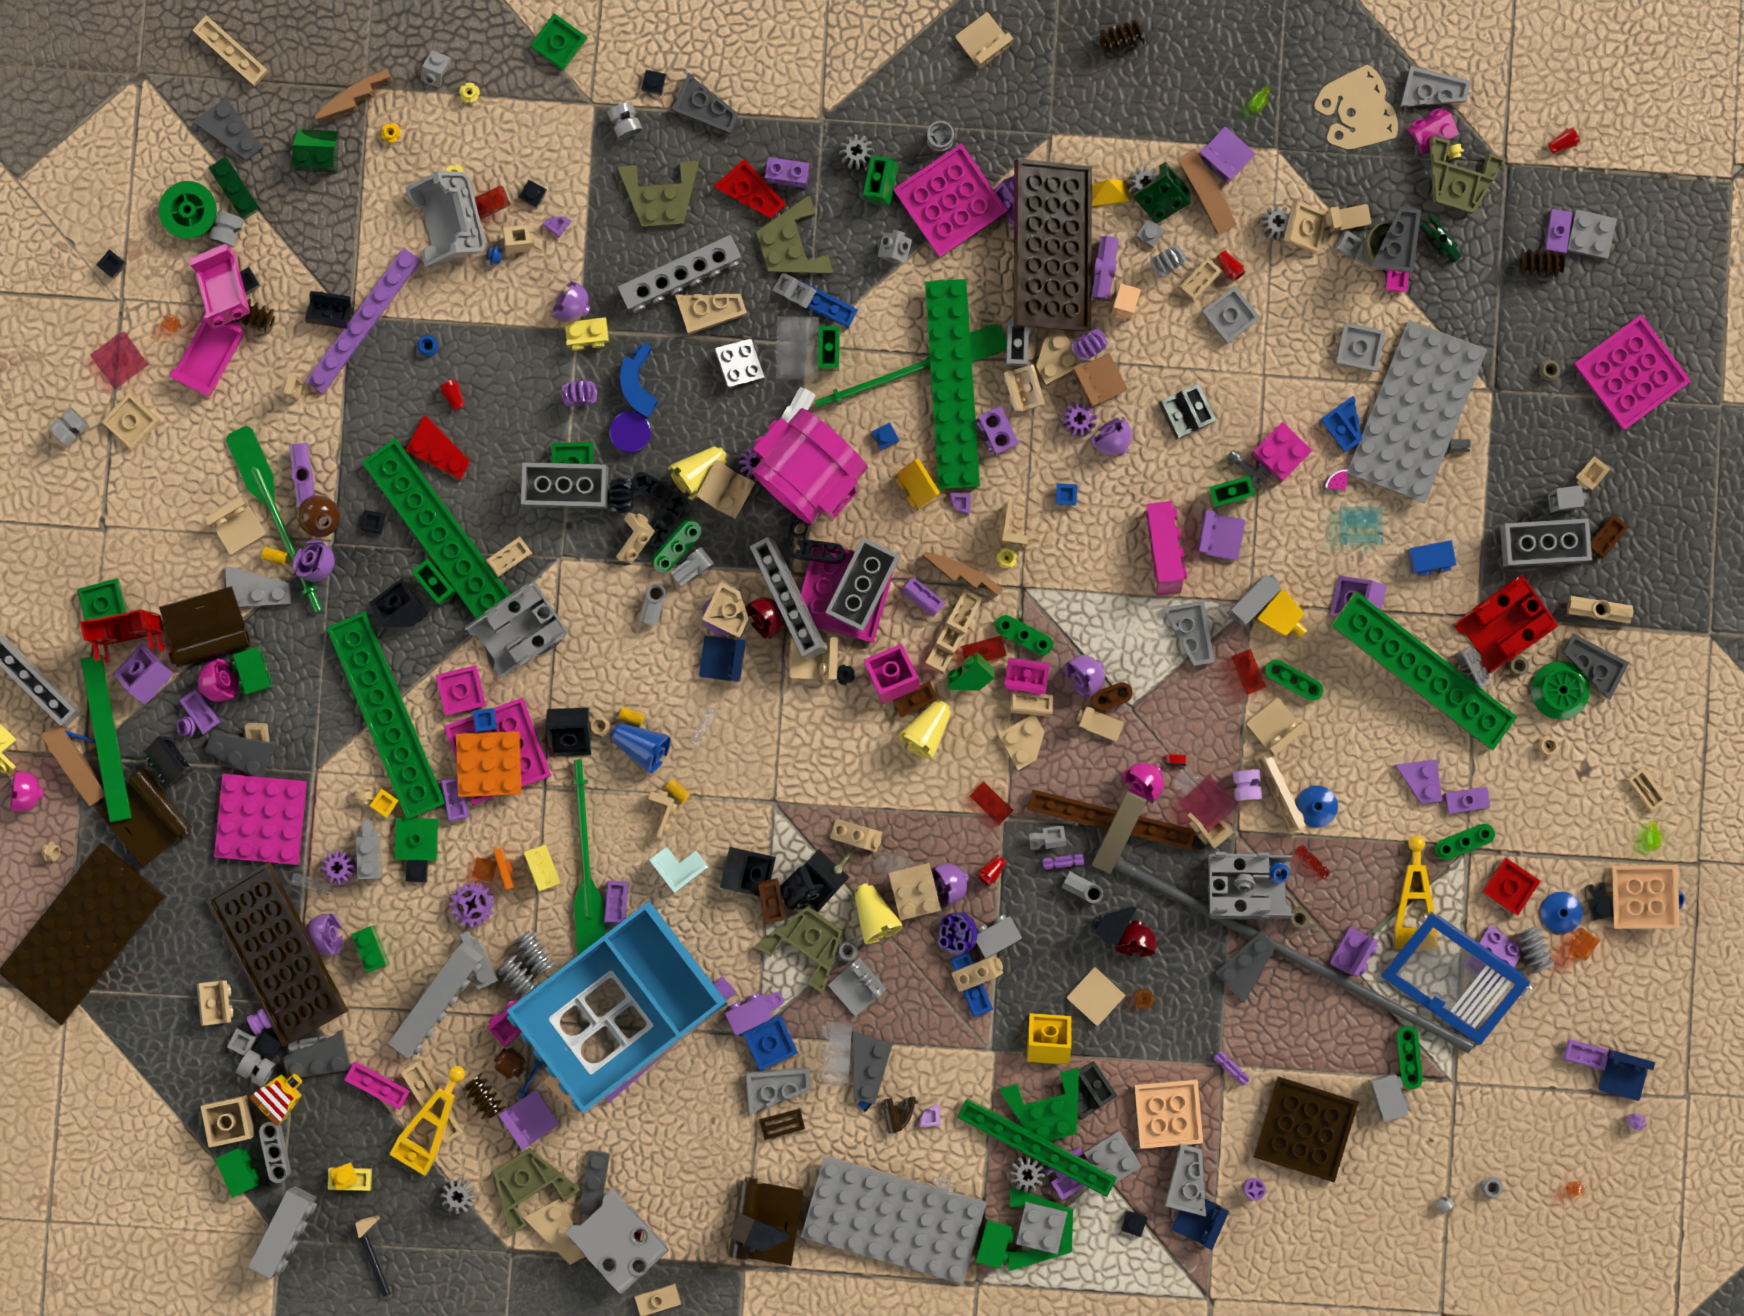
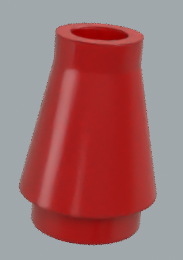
M1572 127L1571 129H1565L1553 141L1548 143V147L1554 155L1557 152L1576 147L1581 141L1577 132Z
M1226 250L1216 257L1227 279H1231L1232 282L1245 274L1244 265Z
M452 379L440 385L441 394L454 411L465 406L459 382L456 383L455 379Z
M997 855L979 870L977 877L990 887L992 883L995 884L1007 862Z

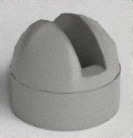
M1446 1196L1440 1197L1436 1202V1207L1442 1215L1455 1205Z

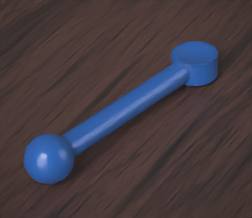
M65 730L68 736L96 744L95 739Z
M535 1060L533 1071L523 1089L518 1092L519 1098L523 1099L526 1097V1090L538 1068L543 1065V1061Z

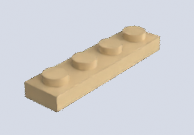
M207 15L192 30L254 87L269 72Z
M1269 750L1255 756L1254 758L1290 832L1305 827L1304 816L1298 811L1295 798L1286 786L1285 777L1279 772L1275 757Z
M418 1061L400 1073L423 1108L438 1089L421 1062ZM440 1097L430 1109V1112L440 1118L445 1105L444 1099ZM450 1112L442 1139L445 1144L464 1132L452 1112Z

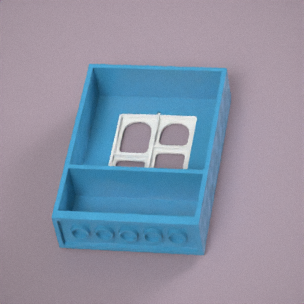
M648 901L506 1011L509 1013L507 1019L514 1027L521 1029L520 1036L526 1044H532L535 1048L532 1052L537 1059L545 1061L548 1065L545 1069L552 1078L557 1077L561 1082L558 1084L561 1091L565 1095L570 1094L573 1098L571 1104L578 1112L588 1113L728 1005V1003L655 907ZM612 978L625 993L626 997L604 1016L597 1017L586 1003L585 997L606 980ZM577 1005L590 1021V1026L582 1033L570 1036L562 1031L560 1020L566 1011ZM629 1006H634L647 1025L632 1038L628 1039L616 1025L614 1019ZM606 1026L618 1040L620 1046L602 1061L589 1063L581 1055L582 1044L590 1036Z

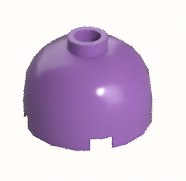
M570 280L566 285L569 289L565 292L562 291L553 308L554 313L552 316L560 321L572 323L581 316L585 318L590 310V306H588L589 296L586 289L579 283Z
M1122 417L1121 421L1119 418H1115L1098 429L1101 433L1097 437L1093 434L1090 439L1099 453L1105 456H1122L1129 450L1128 446L1131 444L1133 433L1129 423Z
M312 539L305 543L307 546L303 550L300 548L297 551L293 560V569L300 578L310 582H319L331 574L335 564V557L333 551L324 542Z
M1079 655L1065 664L1064 670L1067 678L1072 677L1076 683L1072 684V686L1082 696L1086 698L1091 697L1102 688L1105 679L1104 666L1098 659L1095 660L1087 655Z
M944 863L931 868L933 879L938 888L936 889L937 896L943 905L950 906L965 896L969 879L964 870L961 871L958 866L952 863Z
M335 914L318 915L310 920L306 927V931L319 955L331 956L338 954L342 947L343 935L338 937L337 928H342Z

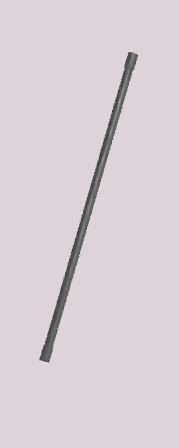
M1121 858L1118 859L1113 869L1128 877H1133L1209 917V905L1136 868L1133 864ZM1213 919L1250 939L1259 932L1236 919ZM1270 938L1276 944L1274 951L1444 1039L1466 1053L1471 1051L1474 1042L1437 1025Z

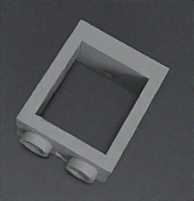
M1264 575L1238 600L1227 614L1240 627L1245 626L1281 590L1278 586L1280 582L1273 575Z

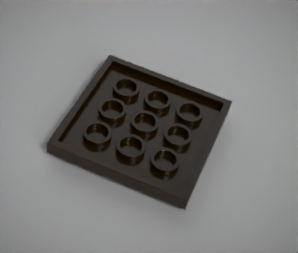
M1277 1076L1253 1157L1335 1183L1359 1101Z

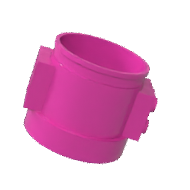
M801 408L788 423L783 418H780L778 421L774 420L768 427V433L764 437L760 436L755 441L753 450L760 461L751 470V473L780 503L807 524L813 525L815 520L822 514L832 522L859 492L857 481L867 471L868 466L861 456L833 429L811 412Z

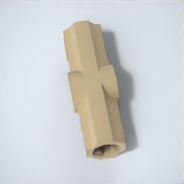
M1569 596L1566 608L1567 614L1628 624L1631 623L1634 611L1632 605ZM1598 604L1604 608L1603 615H1599L1596 612Z

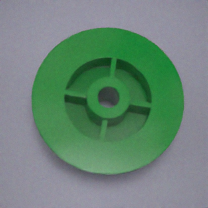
M182 181L172 185L164 192L159 202L158 213L162 225L169 233L178 238L192 239L205 234L212 227L216 219L217 205L214 196L205 186L193 181Z
M1564 661L1549 663L1543 666L1532 680V700L1537 709L1549 718L1557 720L1572 718L1584 709L1589 699L1590 688L1588 680L1574 664ZM1560 687L1564 689L1563 694L1559 690Z

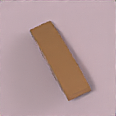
M386 69L371 75L344 90L315 115L317 121L321 124L359 111L357 102L376 96L373 88L393 82L389 71Z
M1196 149L1177 158L1194 195L1197 196L1216 233L1221 234L1237 225L1221 192Z
M926 551L922 555V557L954 583L961 577L975 590L982 584L995 596H998L1003 588L988 577L965 564Z
M56 724L42 733L41 736L87 804L91 807L104 799V787L88 761L81 755L75 743L70 740L64 728Z

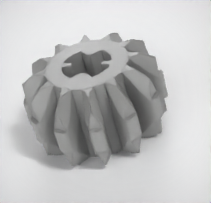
M854 134L853 141L850 137H846L848 144L841 143L840 145L844 150L839 151V156H845L841 161L843 164L849 162V169L855 164L856 170H860L859 164L866 168L868 166L866 161L870 162V154L874 153V149L869 148L872 145L871 141L864 143L865 136L858 140L857 134ZM857 148L860 149V154L854 156L853 151H856Z
M1144 166L1143 172L1139 167L1136 168V174L1131 172L1129 177L1132 180H1128L1127 185L1133 187L1129 189V193L1137 192L1143 188V184L1140 185L1143 180H1147L1148 184L1158 179L1159 174L1154 176L1156 169L1153 168L1151 172H1148V166Z
M1279 205L1275 206L1274 211L1269 207L1267 208V214L1263 213L1261 215V218L1265 221H1261L1259 225L1266 227L1262 230V234L1269 232V240L1273 235H1275L1276 241H1279L1281 236L1285 237L1290 213L1285 214L1287 211L1286 207L1282 211H1280ZM1275 219H1278V223H1282L1280 227H1277L1274 223Z
M1174 245L1153 257L1150 264L1154 273L1158 277H1163L1185 264L1187 259L1179 245Z
M1026 1156V1162L1024 1163L1022 1158L1019 1157V1166L1014 1162L1012 1163V1167L1017 1170L1009 1171L1010 1175L1016 1176L1010 1181L1011 1183L1018 1182L1016 1185L1018 1190L1024 1185V1192H1028V1186L1031 1185L1032 1190L1035 1191V1182L1038 1185L1043 1184L1038 1177H1045V1173L1038 1171L1044 1167L1043 1165L1036 1166L1038 1163L1036 1159L1030 1163V1156ZM1030 1169L1032 1177L1024 1179L1022 1171Z
M459 1177L457 1184L455 1180L451 1179L449 1181L450 1186L446 1184L443 1186V1189L447 1192L441 1193V1197L447 1198V1200L443 1201L442 1205L444 1206L449 1203V1212L455 1207L456 1214L460 1213L461 1208L466 1213L468 1212V1206L473 1207L475 1205L470 1199L477 1198L476 1194H471L476 1188L475 1186L467 1187L470 1184L469 1180L462 1184L463 1180ZM455 1191L463 1193L462 1201L459 1198L455 1199L454 1195L457 1194Z

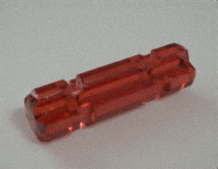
M1301 844L1295 850V853L1302 857L1303 861L1314 872H1317L1321 879L1329 876L1330 870L1326 866L1323 867V863L1312 852L1309 853L1304 845Z

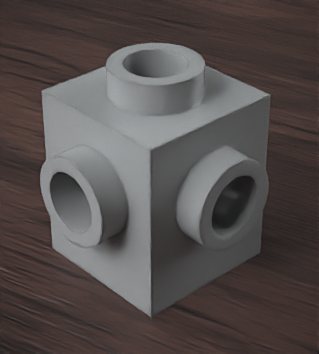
M893 230L892 233H883L878 257L891 263L906 264L912 239L905 237L904 232Z

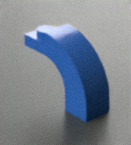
M644 342L642 346L639 345L634 351V360L628 356L625 357L620 372V383L623 394L630 406L636 412L649 419L659 400L644 391L639 383L640 370L653 350L650 345Z

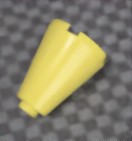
M714 446L671 464L668 470L673 471L670 476L682 493L687 491L690 494L687 498L693 501L697 498L700 486L704 483L714 462L718 460L725 465L727 463V455L721 447L717 448Z
M943 701L933 702L899 733L898 740L902 744L905 741L908 744L907 749L923 759L929 757L932 760L951 715L950 707Z
M866 883L856 888L857 891L854 893L865 944L879 942L880 938H888L902 929V922L873 885L868 886Z

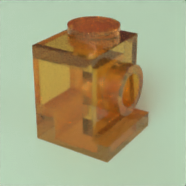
M1578 927L1576 931L1579 935H1574L1570 940L1567 955L1576 961H1579V959L1586 961L1600 940L1584 928Z

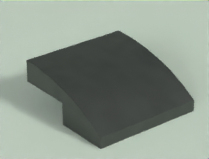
M1199 383L1158 402L1176 440L1217 421Z
M1094 1061L1079 1069L1078 1118L1082 1120L1117 1097V1094ZM1061 1081L1057 1086L1063 1094L1065 1090Z

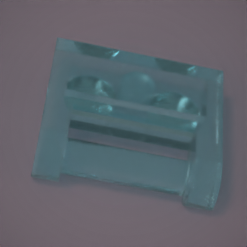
M1382 507L1339 508L1340 545H1347V543H1375V545H1382ZM1375 528V534L1347 535V529Z

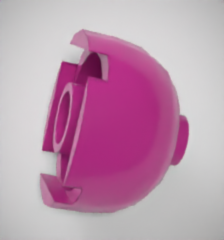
M216 659L203 666L199 672L198 689L201 694L211 701L223 702L233 698V695L238 692L235 673L230 674L227 669L230 665L222 659Z
M1146 762L1136 763L1130 766L1122 775L1124 784L1128 782L1132 787L1129 791L1146 799V803L1151 801L1150 804H1152L1163 791L1164 780L1162 771L1156 765Z
M14 771L10 812L30 811L36 806L38 800H42L43 788L39 787V780L33 774L24 771Z

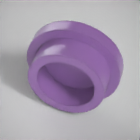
M183 717L177 722L178 733L184 737L193 736L196 724L191 717Z
M1634 1112L1633 1115L1628 1114L1626 1117L1628 1119L1626 1124L1635 1130L1642 1131L1643 1127L1647 1126V1122L1644 1121L1645 1117Z

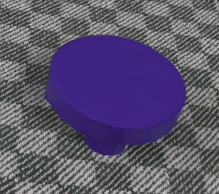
M626 411L613 419L609 435L612 443L618 450L628 454L636 453L648 445L651 439V427L648 420L640 413Z
M954 912L943 916L939 928V946L956 955L965 954L972 950L977 940V928L973 919L963 912Z

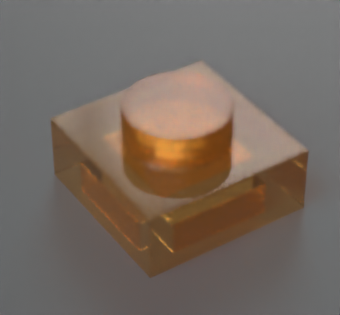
M477 857L471 877L493 882L497 862Z

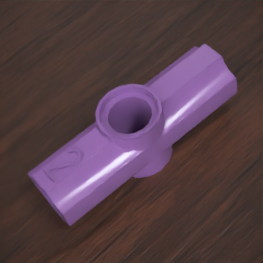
M1101 236L1098 258L1095 260L1093 276H1095L1091 294L1093 299L1109 301L1112 279H1114L1117 261L1115 259L1118 238L1112 236Z
M308 443L289 445L293 470L292 478L295 484L298 508L306 498L315 495L314 474L311 469ZM306 470L307 478L300 481L298 478L299 472Z

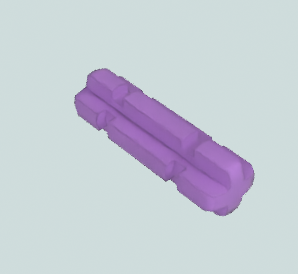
M1076 854L1072 857L1068 855L1054 857V859L1044 858L1042 863L1043 868L1048 870L1053 869V867L1064 868L1071 867L1072 865H1083L1084 859L1082 854Z
M1219 1051L1214 1056V1060L1219 1065L1222 1064L1221 1067L1233 1078L1236 1077V1080L1241 1085H1245L1250 1077L1245 1072H1241L1242 1069L1231 1059H1227V1056L1222 1051Z

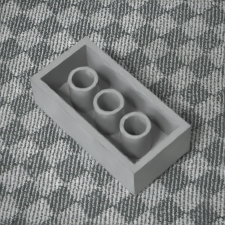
M522 462L521 505L524 507L607 509L609 467L600 464Z
M1589 519L1505 523L1500 526L1503 567L1584 563L1592 560Z
M862 537L825 612L826 615L864 632L900 559V555Z
M296 1186L286 1191L248 1268L270 1279L275 1275L279 1276L281 1272L283 1273L289 1262L286 1260L287 1256L294 1252L298 1244L295 1241L296 1238L303 1234L307 1227L306 1218L312 1215L317 1207L315 1203L316 1196Z

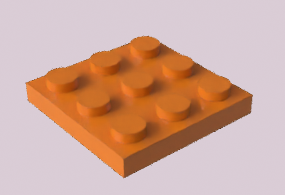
M519 731L456 734L458 797L522 794Z

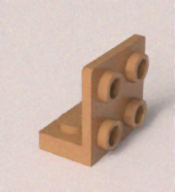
M1110 353L1083 366L1080 364L1072 370L1090 408L1127 390Z

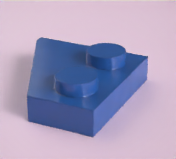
M1354 396L1320 419L1344 453L1362 441Z

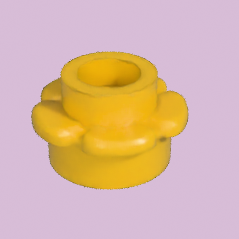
M395 123L385 124L381 129V137L384 141H388V143H395L401 137V130Z

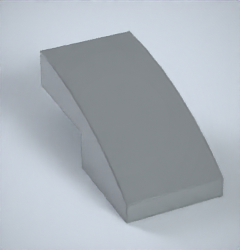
M1347 230L1343 231L1334 249L1369 268L1371 267L1363 255L1364 240Z
M782 273L772 291L807 308L817 290L798 281L794 277Z

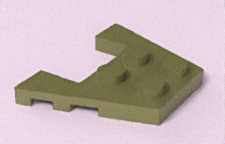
M1431 136L1430 157L1433 203L1469 214L1474 213L1487 193L1491 182L1497 177L1501 166L1505 164L1506 158L1490 153L1486 154L1482 173L1445 162L1450 141Z
M699 161L680 162V184L653 186L638 185L637 165L618 166L619 173L642 228L684 225L699 168Z
M807 196L756 232L768 273L833 274L828 255L807 260L795 221L816 215L810 196Z
M808 906L757 943L756 947L771 957L781 942L786 940L819 964L807 983L823 993L842 929Z
M528 1148L493 1171L510 1236L527 1226L526 1221L516 1206L550 1183H553L563 1201L580 1191L576 1184L531 1148Z

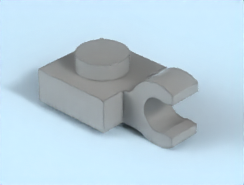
M1063 825L1043 828V833L1029 834L1031 850L1039 849L1044 844L1046 849L1066 846Z

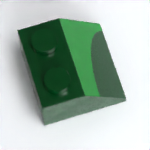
M297 129L292 147V167L296 171L337 173L339 131Z

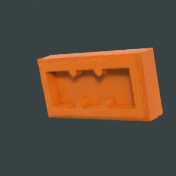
M503 847L495 849L493 853L505 889L515 888L516 886L511 874L514 872L511 860L507 861Z

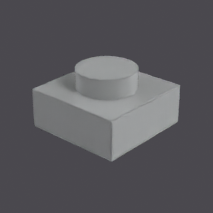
M1147 219L1136 235V238L1154 248L1165 229Z
M236 1028L227 1047L245 1056L251 1050L257 1037L240 1028Z

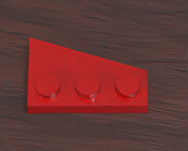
M745 159L714 185L715 189L769 219H772L786 206L785 202Z
M424 414L405 451L462 480L471 461Z

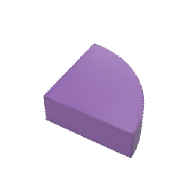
M553 217L547 219L542 225L560 238L572 221L566 217Z
M950 493L953 507L962 514H970L971 494Z

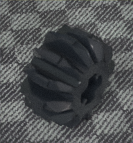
M625 478L612 479L609 491L611 510L618 513L631 512L634 506V492L631 480Z

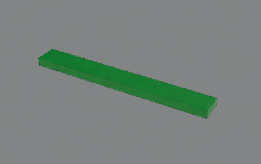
M100 655L101 661H96L93 656L80 658L109 819L111 823L132 819L103 656Z
M969 1098L965 1100L957 1118L1105 1197H1108L1117 1179L1116 1176Z

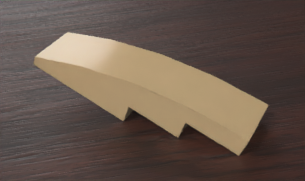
M964 589L925 666L942 675L944 674L983 600L982 597Z

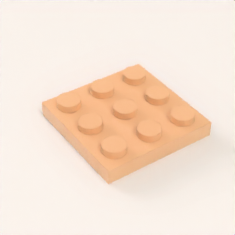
M1678 865L1612 866L1614 929L1680 928Z
M1197 1079L1134 1085L1140 1149L1177 1146L1180 1143L1185 1145L1203 1143Z

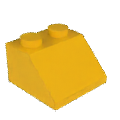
M916 458L896 473L898 479L895 481L901 491L905 489L909 496L906 499L912 508L916 506L920 510L940 497L939 490L919 458Z
M1030 1013L1027 1062L1069 1065L1071 1054V1016Z

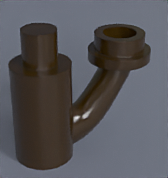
M915 1096L903 1099V1107H907L902 1118L899 1116L897 1105H893L892 1098L884 1099L885 1108H883L888 1133L902 1131L907 1126L912 1117L914 1106L918 1103Z

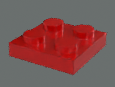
M1504 857L1482 890V893L1518 916L1541 881Z

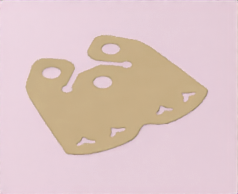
M1365 65L1330 82L1323 87L1315 101L1314 106L1317 111L1324 115H1331L1335 111L1338 96L1343 97L1338 113L1342 123L1355 128V132H1350L1349 129L1338 123L1333 124L1327 135L1328 142L1344 149H1355L1396 138L1398 121L1395 110L1385 101L1386 88L1377 71L1371 66ZM1368 71H1369L1370 75L1373 76V78L1367 77V75H1368L1367 72H1368ZM1376 85H1378L1377 89L1379 90V93L1376 90H1374ZM1329 99L1331 101L1330 107H1323L1322 101ZM1349 108H1353L1356 111L1353 117L1347 115ZM1385 109L1387 110V114H1389V117L1384 115ZM1390 124H1392V132H1390V130L1387 129L1390 126ZM1336 131L1343 133L1341 140H1337L1334 137Z

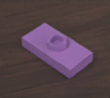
M1556 209L1550 210L1545 250L1567 253L1572 212Z
M914 577L900 591L932 617L945 604L943 600Z
M194 689L179 700L203 735L221 723L198 689Z
M457 777L441 780L448 821L470 818L467 798L458 797Z
M1487 787L1445 793L1448 814L1490 807Z
M607 880L605 923L620 924L626 919L629 882Z
M1567 1039L1562 1059L1605 1070L1610 1050Z

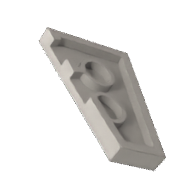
M1410 66L1400 107L1465 103L1471 81Z
M225 566L226 587H233L239 607L291 604L290 583Z
M1198 601L1163 608L1193 665L1215 663L1205 602Z
M809 1067L746 1072L749 1115L765 1107L768 1108L777 1102L811 1090Z
M1180 1143L1165 1206L1206 1216L1202 1149Z

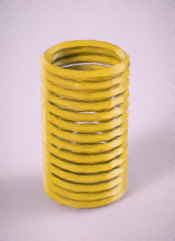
M264 547L261 559L284 566L288 559V552Z
M622 707L618 720L641 727L645 714L643 715L637 711Z
M675 779L670 780L664 787L681 804L690 796V793L678 784Z

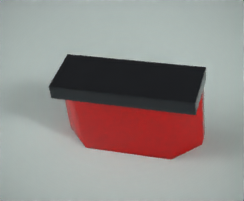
M1166 754V765L1186 766V755Z

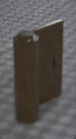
M232 586L159 606L172 644V652L169 653L172 665L176 664L177 667L251 647L250 637Z
M142 769L132 776L126 785L132 819L111 823L106 801L96 808V811L138 862L145 867L177 840L187 838L192 833L190 831L192 825L145 769Z
M746 1176L745 1180L740 1181L734 1223L738 1214L741 1213L789 1234L790 1238L763 1252L757 1249L754 1252L746 1250L734 1244L735 1239L731 1238L728 1256L736 1259H755L792 1266L804 1190L757 1182L758 1178Z

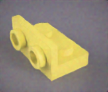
M606 317L580 320L572 323L565 322L566 345L568 348H572L573 351L583 350L584 346L590 345L593 348L605 347V344L609 343Z
M546 845L524 852L539 891L561 883Z

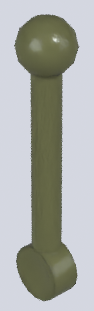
M853 845V848L841 863L833 867V872L835 874L841 873L843 865L856 849H860V847Z

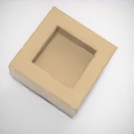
M247 723L245 725L246 738H257L260 741L269 742L268 723Z

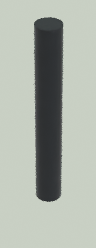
M368 1235L362 1236L360 1238L381 1293L385 1297L391 1294Z

